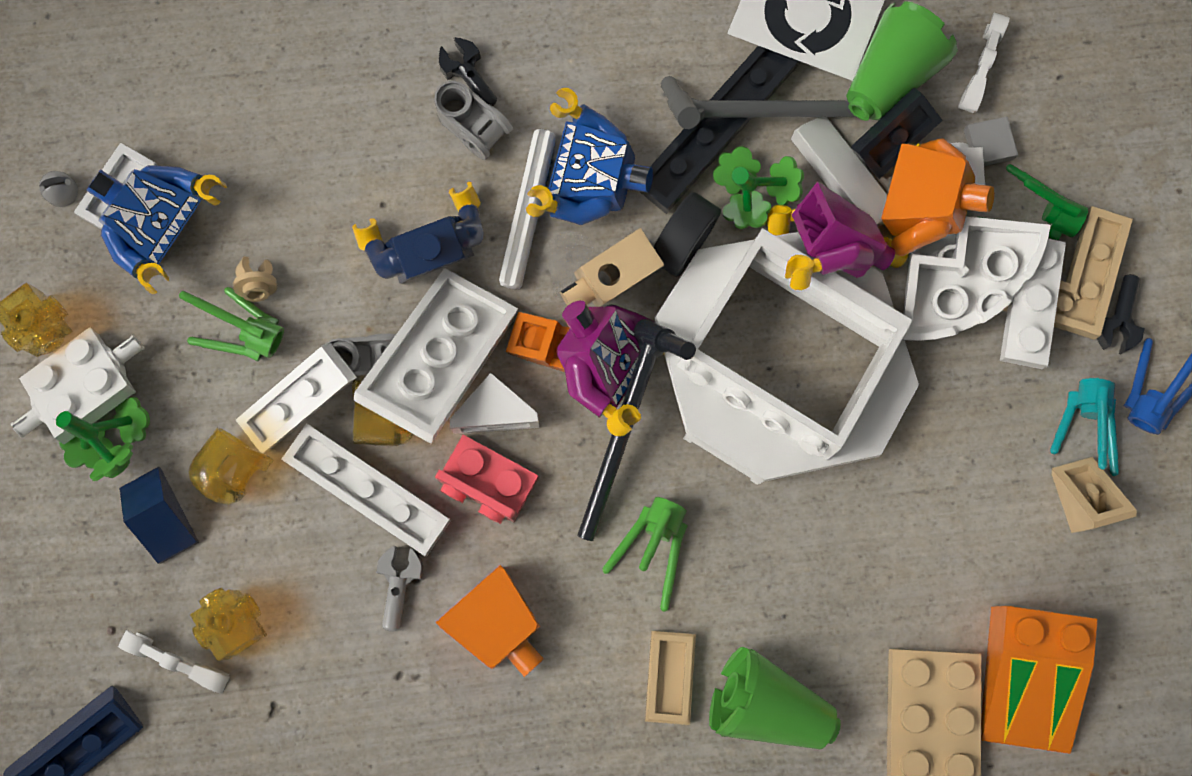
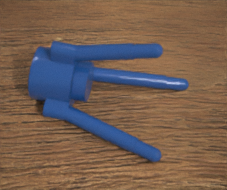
M1147 338L1144 341L1132 390L1124 407L1131 410L1127 418L1133 425L1148 433L1159 435L1162 429H1167L1173 417L1192 397L1191 383L1174 402L1172 401L1192 372V353L1164 394L1156 390H1148L1146 395H1141L1153 345V340Z

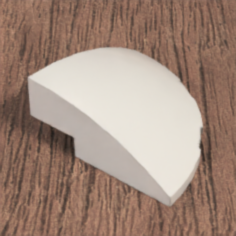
M966 216L961 232L947 234L945 238L911 252L909 255L903 314L912 319V322L902 340L924 341L954 336L979 323L983 324L1000 313L1013 301V297L1020 291L1025 282L1034 275L1043 257L1051 225Z

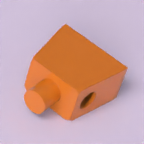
M501 565L436 621L442 630L490 669L496 668L502 661L508 658L522 676L525 677L544 660L527 640L540 628V625L510 575Z

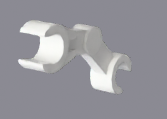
M993 13L991 22L987 24L983 39H986L987 42L978 61V70L967 85L958 108L971 113L977 112L984 95L987 78H985L986 74L994 63L997 51H995L996 46L1004 36L1009 23V17Z
M128 630L125 631L118 646L120 649L142 658L148 656L159 662V665L167 670L185 673L188 675V678L201 686L220 694L223 693L230 674L211 666L185 662L183 658L175 654L164 652L152 646L154 640L138 632L133 634Z

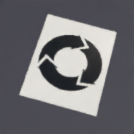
M741 0L727 34L853 81L885 0Z

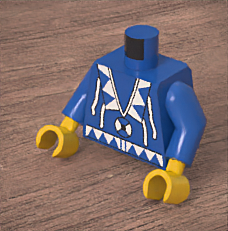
M559 89L556 94L568 102V109L552 103L550 111L558 118H565L570 115L573 117V122L566 121L549 189L542 185H536L527 193L530 197L540 199L542 206L530 203L526 207V211L532 217H539L547 211L553 218L584 225L608 215L610 211L622 210L628 189L649 192L653 181V168L635 165V154L630 143L627 141V136L606 117L587 105L582 104L578 106V97L572 89Z
M148 165L142 168L141 171L137 169L131 171L124 183L119 182L100 169L86 191L108 204L98 221L103 225L101 237L113 261L134 278L138 279L149 293L156 294L157 291L149 284V281L156 275H161L165 280L169 281V276L159 264L202 199L195 195H199L212 205H218L221 201L210 196L209 191L215 185H221L223 188H227V185L215 175L202 176L180 167Z

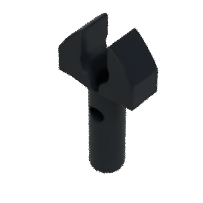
M454 38L455 46L464 55L463 64L459 61L451 60L448 53L441 46L439 66L447 80L454 76L463 78L477 96L487 104L494 106L497 102V97L475 69V62L481 59L480 51L475 44L466 39Z
M1127 274L1123 277L1114 316L1105 318L1101 336L1097 338L1103 350L1111 346L1113 331L1117 327H1120L1119 330L1123 335L1119 354L1132 349L1143 339L1145 328L1136 326L1132 319L1141 281L1136 275Z

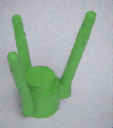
M231 287L224 289L225 294L257 319L249 317L245 321L186 291L179 293L180 299L240 328L239 340L245 342V346L211 339L189 337L187 339L188 344L244 355L255 361H259L262 355L271 358L277 351L284 335V327L278 325L279 319L264 313L253 303L237 295Z
M655 497L651 508L643 507L636 523L602 568L605 574H609L646 524L645 532L651 535V538L639 565L641 571L648 569L660 541L669 542L671 536H673L660 609L663 612L669 609L681 542L688 525L682 522L687 510L670 500Z

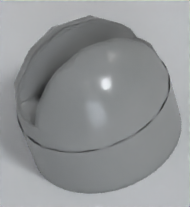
M50 171L43 175L39 182L42 197L53 206H68L74 202L78 195L76 182L64 172ZM65 181V184L51 186L53 184Z

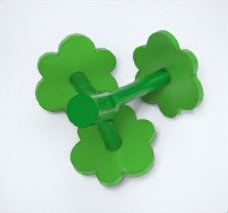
M739 146L733 150L732 154L724 152L719 156L720 165L715 168L713 179L718 185L725 186L729 194H734L730 197V204L724 206L722 214L726 220L734 221L736 228L744 229L748 226L759 228L767 223V214L771 211V204L768 201H763V196L760 192L754 191L757 186H766L768 194L776 197L779 205H787L789 201L796 202L802 197L804 172L802 169L797 168L796 160L791 156H785L779 163L771 165V177L756 176V173L760 171L761 164L757 159H752V153L747 147ZM740 189H741L743 195H741V194H736V193H738V192L740 191Z
M137 397L127 398L116 406V415L113 419L92 424L69 411L61 412L56 418V425L75 436L64 445L59 442L60 448L65 451L64 461L66 465L71 468L85 465L87 468L94 469L90 474L92 481H98L104 476L114 478L121 474L129 466L130 458L133 455L131 451L133 445L131 443L145 440V429L150 423L149 414L141 407ZM120 429V437L126 444L113 447L112 442L105 438V430Z

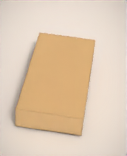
M651 631L645 722L690 725L696 634Z

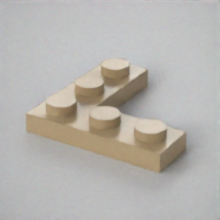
M1093 206L1088 209L1086 220L1081 227L1066 282L1060 280L1054 327L1093 340L1101 336L1133 219ZM1008 306L1005 307L1003 311L1007 312Z

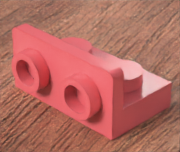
M462 435L442 471L438 470L435 478L443 483L440 490L442 493L460 503H463L466 497L481 504L479 513L501 524L504 518L515 522L539 476L473 439Z

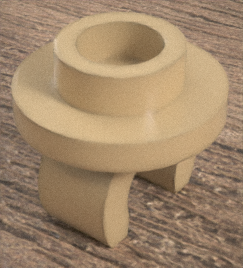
M244 256L235 270L237 277L233 281L234 292L251 302L263 301L275 293L277 290V280L271 275L273 271L271 262L264 260L258 271H253L249 266V257Z

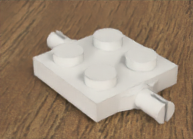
M91 327L86 329L19 378L30 396L32 409L11 423L13 430L20 437L24 438L25 435L44 422L56 440L63 445L69 442L75 436L56 425V418L61 412L69 411L92 424L136 392L126 377L124 363L144 350L141 342L134 335H131L129 339L112 350L105 345L100 335Z

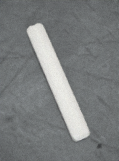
M536 129L533 133L499 278L500 285L506 288L520 289L523 284L538 217L530 216L526 211V207L530 203L541 206L540 199L530 197L527 193L536 185H546L556 141L555 133L548 130Z

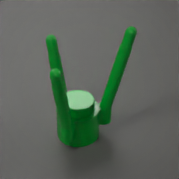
M1008 164L1006 166V170L1024 182L1026 188L1049 202L1042 215V220L1051 225L1048 238L1058 241L1062 234L1073 238L1079 232L1086 220L1088 207L1058 194L1014 165Z

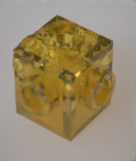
M27 282L0 301V322L5 328L1 331V335L17 352L24 350L36 357L49 354L58 349L64 341L63 338L73 331L64 320L68 313L61 303L52 295L46 297L43 292Z
M223 587L218 588L200 599L201 608L190 614L196 624L192 628L196 640L205 650L211 649L217 661L230 660L267 636L257 619L261 615L257 603L249 593L243 595L239 590L228 589L225 591Z

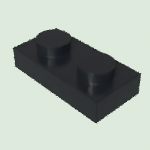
M913 88L861 136L851 148L870 171L880 179L896 164L902 143L916 146L943 120L925 96L916 88Z

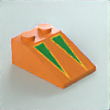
M1013 606L991 607L981 713V741L1071 754L1094 666L1097 619Z

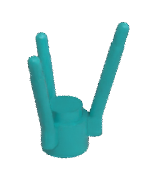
M1086 378L1079 381L1078 391L1068 392L1067 407L1050 448L1051 454L1055 455L1059 452L1075 411L1078 408L1081 409L1080 416L1097 420L1098 467L1102 470L1106 469L1109 459L1110 474L1112 476L1119 474L1115 421L1116 399H1114L1116 384L1114 382L1100 378Z

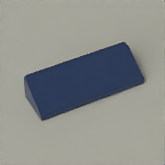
M110 686L7 767L3 772V776H83L143 728V724L120 692L114 686Z

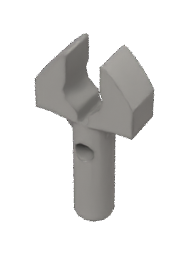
M396 546L388 549L378 560L376 573L384 574L389 582L382 624L383 629L394 632L400 628L406 586L414 579L422 580L424 566L420 557L412 548L409 551V565L407 569L401 572L400 577L394 567L397 555Z

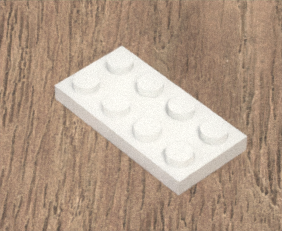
M444 268L356 389L354 401L432 444L516 318L518 308Z

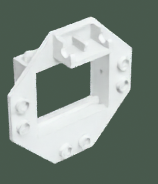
M763 228L754 240L698 249L655 317L656 323L673 330L676 336L692 342L696 347L695 355L689 360L682 359L670 352H664L686 431L683 439L689 443H695L751 478L750 481L757 485L769 480L879 457L883 453L919 386L905 340H902L912 319L894 309L883 273L873 267H870L865 275L859 278L841 270L826 275L815 272L812 273L811 283L807 289L794 290L790 287L791 278H785L789 259L794 255H804L812 260L816 258L808 255L799 232L775 236ZM748 267L879 346L832 432L698 350Z

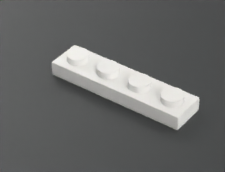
M307 423L281 459L426 557L451 522L449 518Z

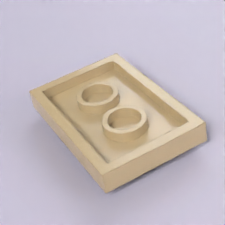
M889 649L887 776H981V654Z

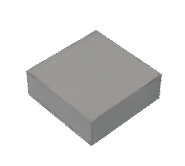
M1008 117L973 123L965 127L964 134L969 147H983L984 166L1011 161L1018 156Z

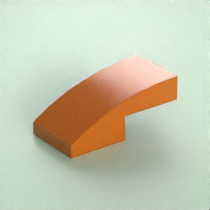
M518 312L505 352L518 358L565 372L557 356V347L570 328L561 326L556 320Z

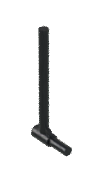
M649 319L640 320L634 328V336L638 340L640 353L622 406L629 404L638 410L657 357H660L664 352H670L682 359L689 360L696 353V347L692 342L676 336L673 330ZM631 431L624 436L611 435L577 534L578 537L584 540L594 541Z

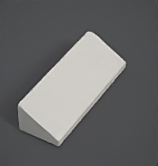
M819 117L798 127L794 131L791 140L827 187L869 214L875 220L878 227L884 224L881 217L887 199L886 192L828 118Z

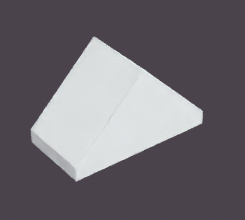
M491 373L449 419L450 429L454 434L539 428L537 412Z

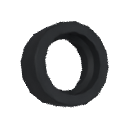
M691 192L683 200L669 219L653 247L664 263L663 269L675 277L683 273L714 228L721 214V208L696 192Z

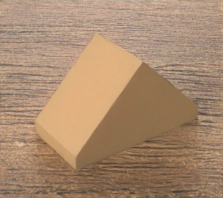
M1093 457L1052 468V477L1071 533L1090 530L1136 517V508L1106 472L1098 467V463Z

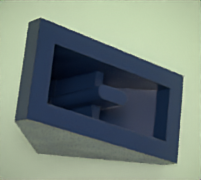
M160 467L119 488L123 522L158 564L199 543Z

